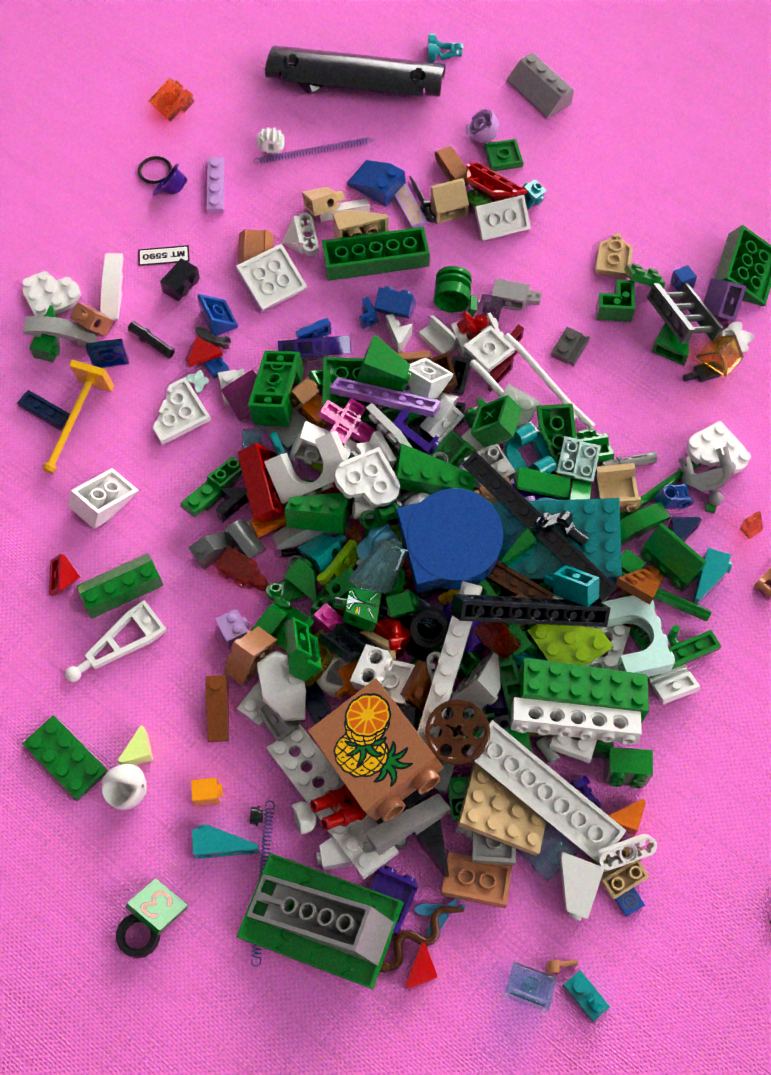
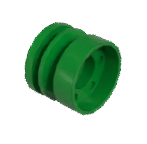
M447 266L436 273L433 303L437 308L453 313L461 312L468 308L472 283L470 272L458 266Z

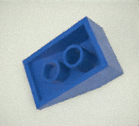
M366 160L348 180L347 185L387 207L394 199L395 194L406 183L405 171L390 163Z

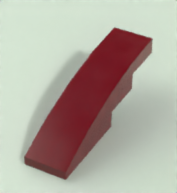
M518 324L510 334L518 342L523 338L524 327ZM516 350L492 369L490 376L497 384L513 368V357L518 353ZM488 385V390L491 392L493 389Z

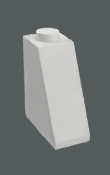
M354 825L350 828L349 833L352 836H359L362 829ZM333 837L319 845L320 852L316 853L318 866L322 865L324 871L353 866ZM365 843L362 851L371 853L373 851L372 845Z
M560 851L559 860L564 909L569 912V917L580 921L582 917L588 919L604 867Z

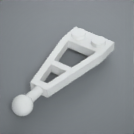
M143 600L130 609L85 654L86 661L77 667H69L65 671V678L69 682H77L81 678V673L91 666L94 669H98L140 649L167 632V629L146 601ZM134 619L146 636L120 648L113 638ZM109 643L114 652L95 660L94 657Z

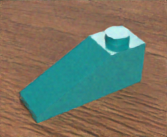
M711 548L707 549L703 557L707 562L699 575L692 603L698 605L724 578L725 574L730 573L733 563L730 562L731 554Z
M199 825L198 829H192L193 856L195 859L260 853L257 844L210 825Z

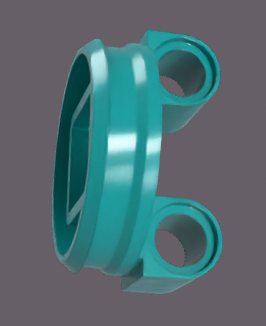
M530 423L515 430L514 437L509 439L504 447V455L515 472L518 467L549 474L557 469L542 433L536 431L535 427ZM531 444L540 460L528 467L518 450Z

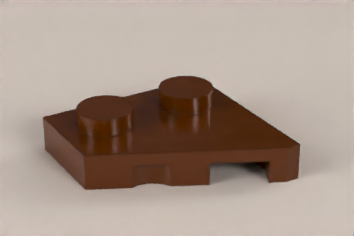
M417 661L400 693L412 707H416L421 716L432 685L424 661Z

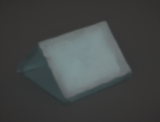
M514 961L503 996L547 1012L551 1006L556 977Z

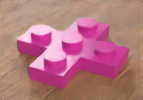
M350 398L344 409L327 400L318 414L320 418L333 425L330 432L337 431L343 446L349 436L360 443L369 442L373 432L376 430L360 420L366 407L353 398Z

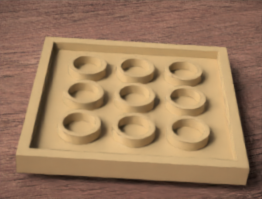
M473 761L457 825L534 856L540 854L546 820Z

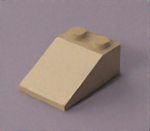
M355 210L341 211L333 214L335 239L389 231L387 214Z

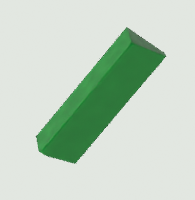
M523 467L517 468L513 477L516 489L563 500L570 499L569 478Z

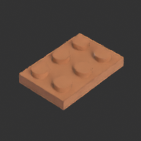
M448 853L449 877H444L441 896L506 909L512 865L472 863L471 856Z

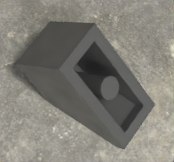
M225 532L203 536L188 548L205 570L235 548V545Z

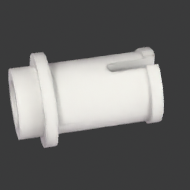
M544 737L536 742L538 745L536 748L541 750L548 764H552L560 756H558L556 751L549 749L551 739Z

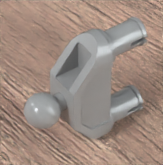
M728 446L723 447L725 455L722 454L721 448L716 449L721 466L699 474L694 473L691 457L685 458L687 466H685L684 459L678 460L683 474L682 483L703 492L710 491L708 501L714 506H718L723 502V495L717 488L723 487L736 469V464L731 461Z

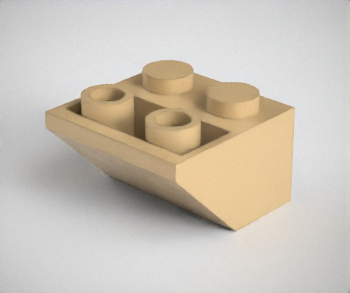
M463 178L431 186L430 209L436 216V224L468 216L469 202Z

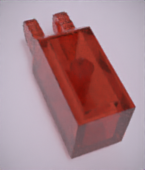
M229 546L215 564L221 577L225 579L231 578L240 588L246 587L250 590L254 587L260 591H265L269 585L266 577L260 573L257 562Z

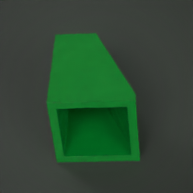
M373 335L356 381L404 392L406 383H408L411 373L408 372L410 364L378 336Z

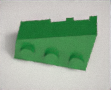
M343 493L290 497L285 508L286 527L343 534L352 510L351 498H346Z

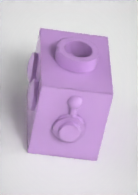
M237 609L215 618L229 649L237 638L241 639L248 632L247 628L250 627L246 617L242 618Z

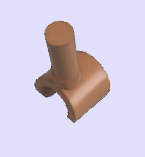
M551 960L547 963V973L560 974V967L578 965V960Z

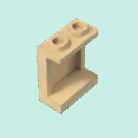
M635 464L596 467L599 499L619 498L620 512L639 511L641 508V497L638 494L635 479Z

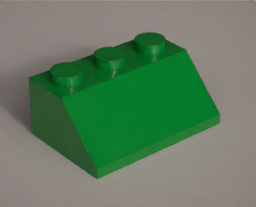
M663 523L652 533L640 551V555L645 562L657 568L659 573L663 574L675 588L680 589L682 592L699 577L707 562Z

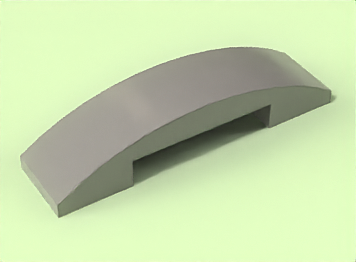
M29 316L25 318L23 334L36 337L46 334L78 341L77 345L88 347V344L96 343L97 332L91 331L77 322L48 316Z

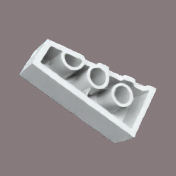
M305 421L293 443L289 459L294 461L296 458L302 459L304 463L310 465L312 462L323 464L314 439L326 435L330 431ZM350 439L343 446L348 458L352 451L360 455L356 449V445L359 443Z

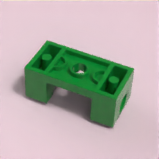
M264 351L248 403L254 425L290 426L293 410L289 396L292 386L300 384L305 373L300 352Z

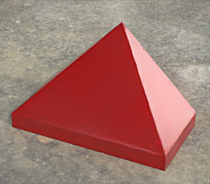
M196 337L185 360L188 366L192 367L223 356V353L218 346Z
M59 554L50 562V596L62 591L80 577L64 554Z
M421 942L405 986L407 990L416 988L438 977L425 943Z

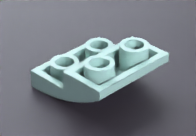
M564 436L556 473L593 483L601 446L583 442L581 439Z

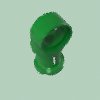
M394 502L391 506L384 509L366 510L360 515V523L367 529L386 525V522L397 519V508L399 507ZM373 515V523L366 525V516Z

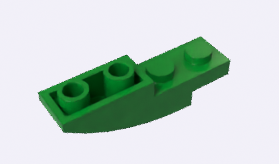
M232 455L207 476V481L180 503V507L194 518L204 509L206 511L211 509L223 497L221 488H231L242 475L239 460Z

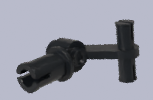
M568 511L554 515L546 512L542 517L537 518L535 525L531 528L532 533L538 534L540 530L556 525L564 531L566 538H571L580 547H583L589 539V536H586L575 527L576 525L572 522L573 516Z

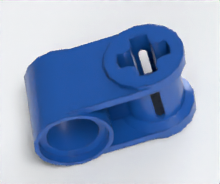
M687 484L666 485L654 499L655 503L662 502L665 509L687 508L694 501L689 496Z

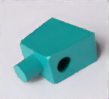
M322 533L299 546L298 550L302 558L306 557L314 564L313 568L322 573L342 550L341 546L347 542V539L342 533L337 534L335 537Z

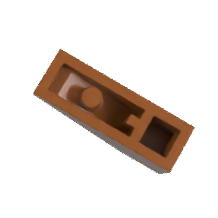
M226 675L206 676L208 742L229 741V681Z

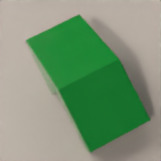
M273 603L266 609L251 631L259 626L274 637L293 608H282Z

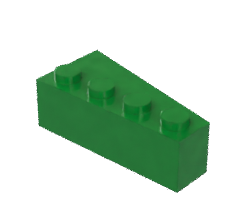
M401 444L397 453L395 475L399 481L400 489L419 493L423 492L430 495L437 491L452 488L474 491L475 478L468 471Z

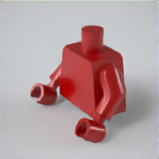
M390 616L382 620L377 618L373 633L389 640V649L391 651L395 650L397 660L403 656L411 639L410 631L400 621Z

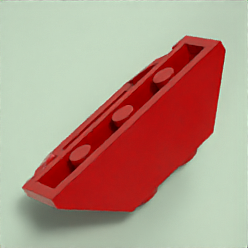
M478 162L467 163L466 181L474 190L490 197L492 202L527 193L526 189Z

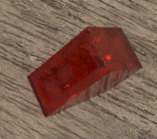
M480 622L473 628L483 645L504 659L520 648V645L504 623Z

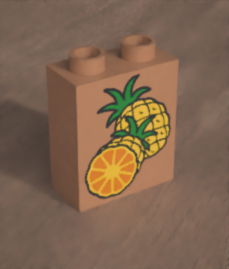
M377 678L308 730L364 812L375 821L381 817L384 821L395 818L406 806L402 800L415 790L419 794L426 793L440 781V776L437 773L444 769V766Z

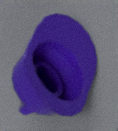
M179 164L174 165L169 174L155 188L152 193L153 196L161 191L176 194L182 190L187 182V178L178 170Z

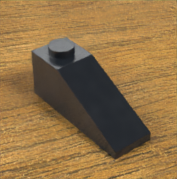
M439 819L416 836L418 843L443 876L449 877Z

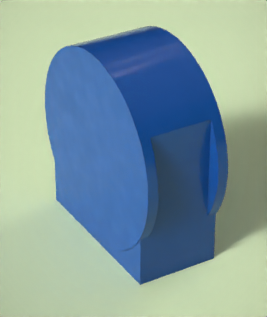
M444 489L429 495L419 503L397 508V522L416 594L438 588L460 590L463 581L477 585L494 569L503 543V527L495 508L479 494L465 489Z

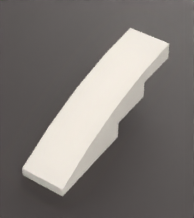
M105 253L100 312L114 321L119 319L122 299L123 253Z

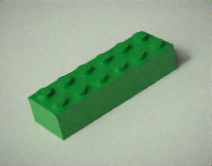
M424 226L322 240L328 281L429 267L430 252Z
M524 657L519 669L518 698L641 711L642 723L649 712L648 675Z

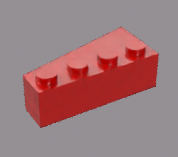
M254 443L239 451L238 462L242 469V479L246 485V496L250 502L252 517L265 524L283 515L281 500L264 461L276 457L277 453L258 443Z

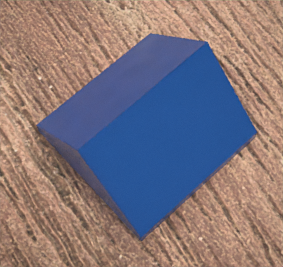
M198 294L200 311L212 334L218 336L238 327L225 300Z

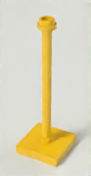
M71 360L69 365L71 370L76 375L77 380L80 383H84L48 463H43V470L45 472L53 474L57 470L55 466L91 386L112 392L114 384L105 369Z

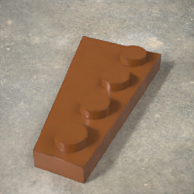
M647 566L619 577L615 585L650 605L664 575L659 573L657 568Z

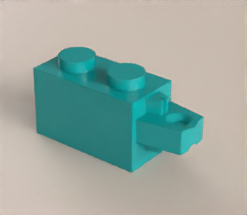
M567 565L556 572L549 571L544 575V583L553 587L554 594L564 599L589 607L599 598V577Z

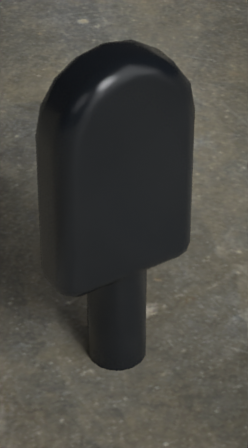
M716 360L696 365L693 368L694 372L683 375V380L686 382L698 378L699 382H704L720 377L724 373V365Z

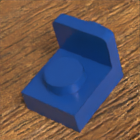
M369 297L362 299L363 307H361L363 315H360L359 319L363 329L378 323L376 310Z

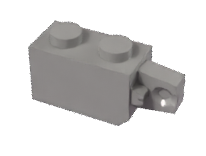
M495 279L490 306L523 311L526 305L539 306L542 293L530 290V285Z

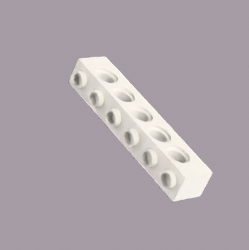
M514 697L511 706L510 730L520 733L533 732L540 735L550 734L559 735L563 738L577 737L583 740L595 739L603 742L613 741L632 745L638 743L642 734L641 711Z

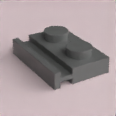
M566 327L552 350L551 357L566 364L568 362L574 367L588 344L590 337H585L583 333Z

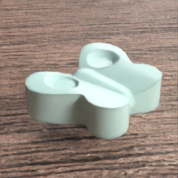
M198 370L196 374H189L186 377L190 383L195 384L197 393H201L204 385L209 384V379L204 377L201 370Z

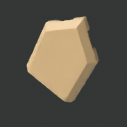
M619 233L599 243L595 266L597 274L619 278L628 277L624 269L626 264L631 265L633 248L622 239Z

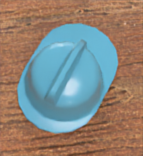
M388 523L370 529L368 535L360 542L357 554L362 561L374 560L375 562H380L398 545L399 539Z

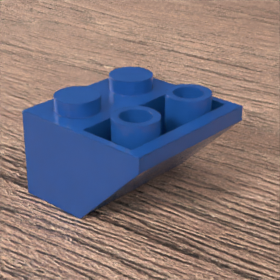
M389 286L379 287L374 306L376 312L410 319L416 307V300L412 292L407 290L395 291L393 287Z

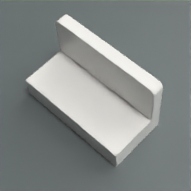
M434 315L430 316V324L419 332V337L439 355L452 352L456 349V335Z
M442 399L441 407L435 417H427L420 427L433 438L436 435L439 436L438 442L441 443L465 415L452 403Z
M381 431L373 432L369 442L356 445L359 454L380 447L393 469L397 459Z

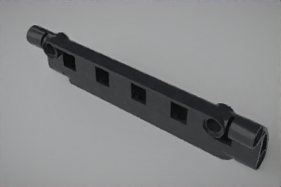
M274 45L270 49L266 61L265 77L281 79L282 77L283 81L423 96V88H425V95L440 97L441 83L445 76L446 64Z

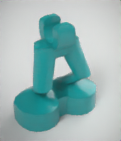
M428 33L427 61L435 62L437 54L441 60L454 56L461 57L463 54V44L442 43L435 34ZM438 47L450 51L442 54Z

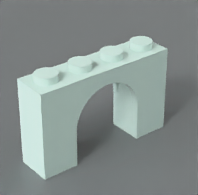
M632 595L602 602L611 607L608 626L605 628L622 624H634L644 629L650 639V646L647 649L621 655L617 663L619 670L646 674L648 677L670 672L675 664V658L673 653L669 651L667 636L661 630V620L655 614L654 601L652 600L649 605Z

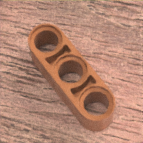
M448 146L436 151L435 159L448 180L452 181L463 178L465 185L468 184L466 181V166L453 147Z

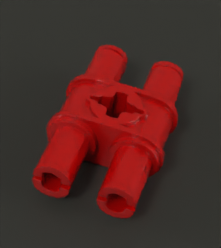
M346 784L335 790H328L324 796L313 799L310 802V808L314 813L329 807L334 813L323 817L320 821L324 831L337 826L346 827L349 823L365 819L367 815Z

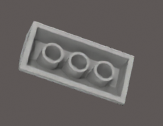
M533 52L520 59L507 78V82L547 119L572 104L574 89Z

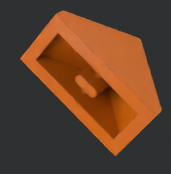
M643 798L608 816L622 826L627 833L635 835L640 826L646 801Z

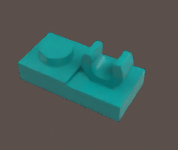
M581 970L563 984V987L592 1022L610 1008L609 1004Z

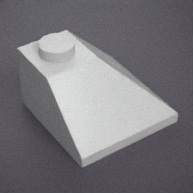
M423 358L410 364L408 372L411 373L408 384L413 395L435 399L438 398L452 379L453 373L431 360Z

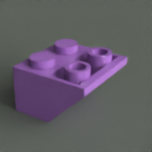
M711 278L703 303L714 316L735 322L746 286Z

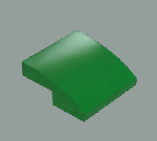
M451 430L430 456H433L436 452H443L448 457V463L459 468L464 462V458L478 451Z

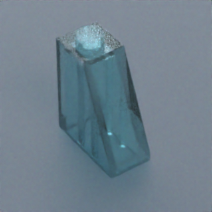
M381 539L350 576L349 581L358 589L391 594L408 549L402 546V542L397 539Z

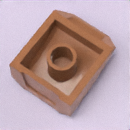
M244 229L240 232L238 265L274 248L273 233L267 229Z

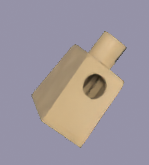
M330 187L302 192L304 207L313 216L337 210L338 202L345 199L342 190L335 192Z

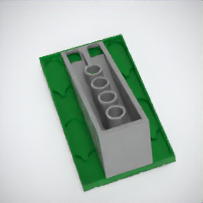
M270 853L236 937L373 990L404 903L398 899Z

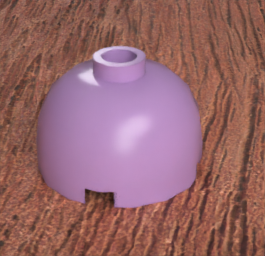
M482 109L472 116L471 119L473 121L470 125L467 124L466 133L472 140L477 143H486L496 137L499 130V121L490 109L489 111Z

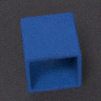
M689 265L673 271L671 283L680 292L684 282H687L691 288H694L697 276Z

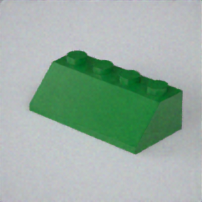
M147 553L77 585V588L90 617L95 618L164 585L150 555Z

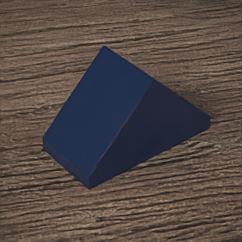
M672 517L668 528L685 542L699 527L702 519L700 517Z

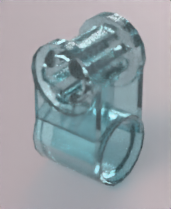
M243 429L242 450L254 443L262 446V429Z

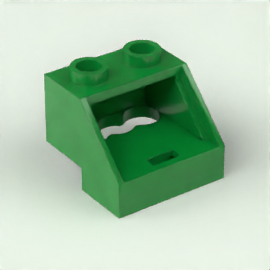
M292 617L285 623L289 673L293 677L305 682L322 669L318 637L309 633L308 624Z

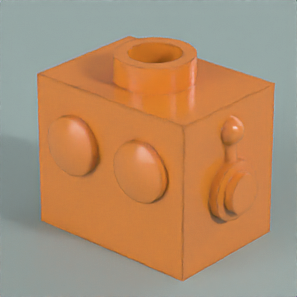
M317 394L302 406V414L312 424L324 429L330 423L323 422L322 418L318 416L322 409V397Z

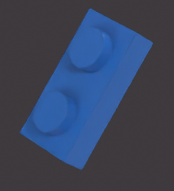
M326 318L310 326L302 327L296 331V338H319L332 333L331 322Z

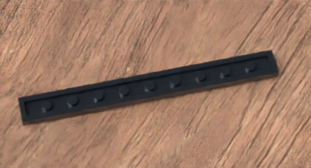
M475 451L462 466L532 533L531 528L535 525V521L543 515ZM554 526L542 529L538 534L532 533L564 565L599 577V599L602 602L618 589L608 577Z

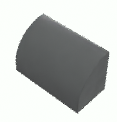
M244 519L237 520L226 527V535L248 563L266 550Z

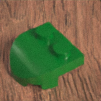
M585 429L577 433L576 439L601 446L598 462L614 459V452L609 444V436L605 432L602 435L596 433L595 429Z

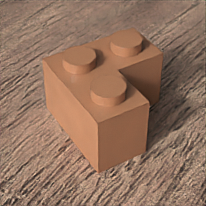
M259 626L252 631L249 630L241 639L237 638L233 642L231 654L225 661L226 667L224 672L241 685H244L255 676L257 663L273 651L277 639Z

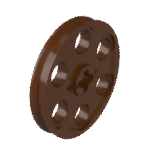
M460 699L449 700L440 704L430 714L425 727V737L429 748L441 761L452 765H464L475 761L484 753L490 740V726L483 711L475 704ZM446 708H451L454 712L450 719L442 717V712ZM471 708L475 711L472 719L467 720L463 717L465 709ZM435 726H440L442 734L436 738L432 737L431 729ZM447 726H450L453 729H459V727H461V731L464 734V736L457 735L456 737H454V732ZM476 727H483L485 729V734L482 738L473 736V731ZM444 745L452 747V753L449 756L441 755V748ZM466 745H471L474 749L473 754L469 757H465L462 754V749Z

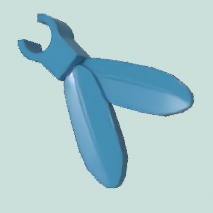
M455 898L454 901L447 905L421 904L415 908V912L421 916H431L434 910L441 906L457 907L455 902L461 899ZM442 913L439 916L440 930L448 919L449 913ZM431 924L427 928V937L431 935Z

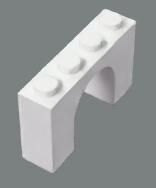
M337 431L314 439L323 460L322 474L315 482H307L297 476L287 453L264 461L282 504L288 502L290 497L317 494L315 490L322 488L324 491L333 487L335 471L342 462L348 459Z

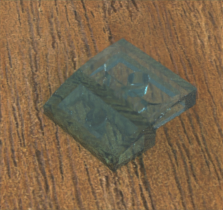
M547 821L540 854L534 856L516 849L546 881L551 879L560 870V851L572 856L578 853L574 846Z

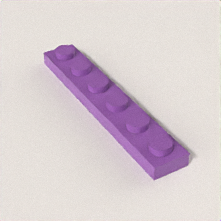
M339 377L330 387L331 394L393 409H404L409 413H416L426 417L434 418L441 407V401Z

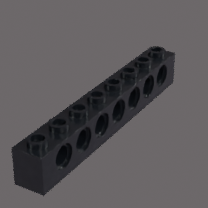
M453 594L450 614L459 621L607 627L611 607L599 601H595L589 607L567 599Z

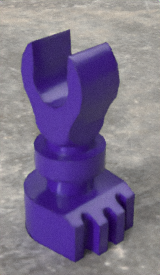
M587 775L569 783L575 789H580V793L595 803L597 807H601L599 800L591 794L592 790L587 786L590 783Z

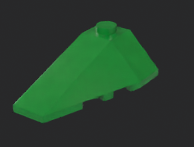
M573 403L536 406L538 426L557 468L564 436L576 438Z

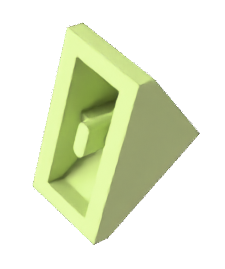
M140 725L117 760L120 765H138L153 761L148 733L143 726Z

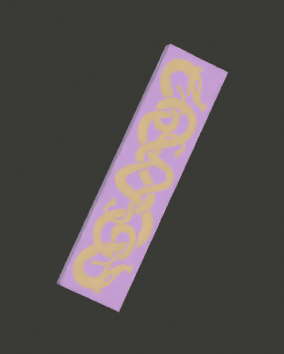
M405 183L395 194L394 198L411 228L427 225L426 217L407 183Z

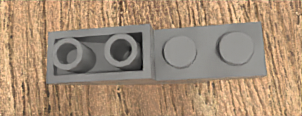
M349 520L346 524L344 532L351 531V523L349 522ZM285 526L273 534L272 539L277 550L301 546L322 533H327L328 535L339 533L288 528Z

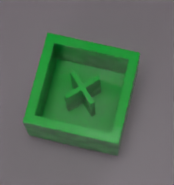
M509 395L479 406L471 435L483 447L514 437L522 409Z
M610 747L604 758V783H609L613 787H620L622 784L631 785L632 788H643V786H646L653 776V750Z

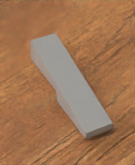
M437 794L400 813L395 818L365 831L367 840L380 856L413 832L417 835L450 813L451 808L440 794Z

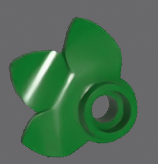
M283 579L279 583H272L266 588L268 598L282 608H290V600L305 596L288 579Z

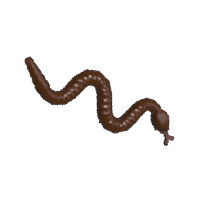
M441 906L435 909L431 915V935L429 937H423L413 930H403L398 933L394 940L395 961L393 963L383 961L380 972L398 969L402 964V943L405 939H410L421 945V942L425 943L426 946L433 945L440 935L439 916L442 913H462L464 908Z

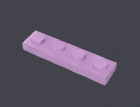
M224 157L208 158L207 214L224 213Z

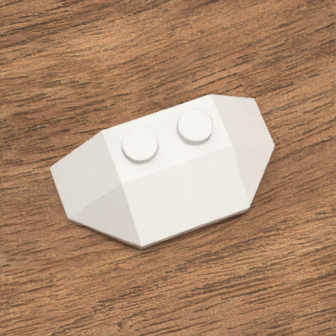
M271 651L256 665L262 700L273 711L278 713L284 721L305 720V683L290 675L287 651Z

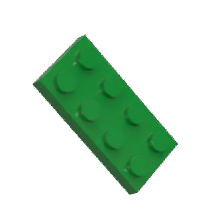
M54 715L22 743L76 801L81 799L108 772Z

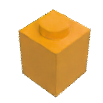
M217 777L191 780L192 802L195 806L220 804V797H223V785L219 784Z

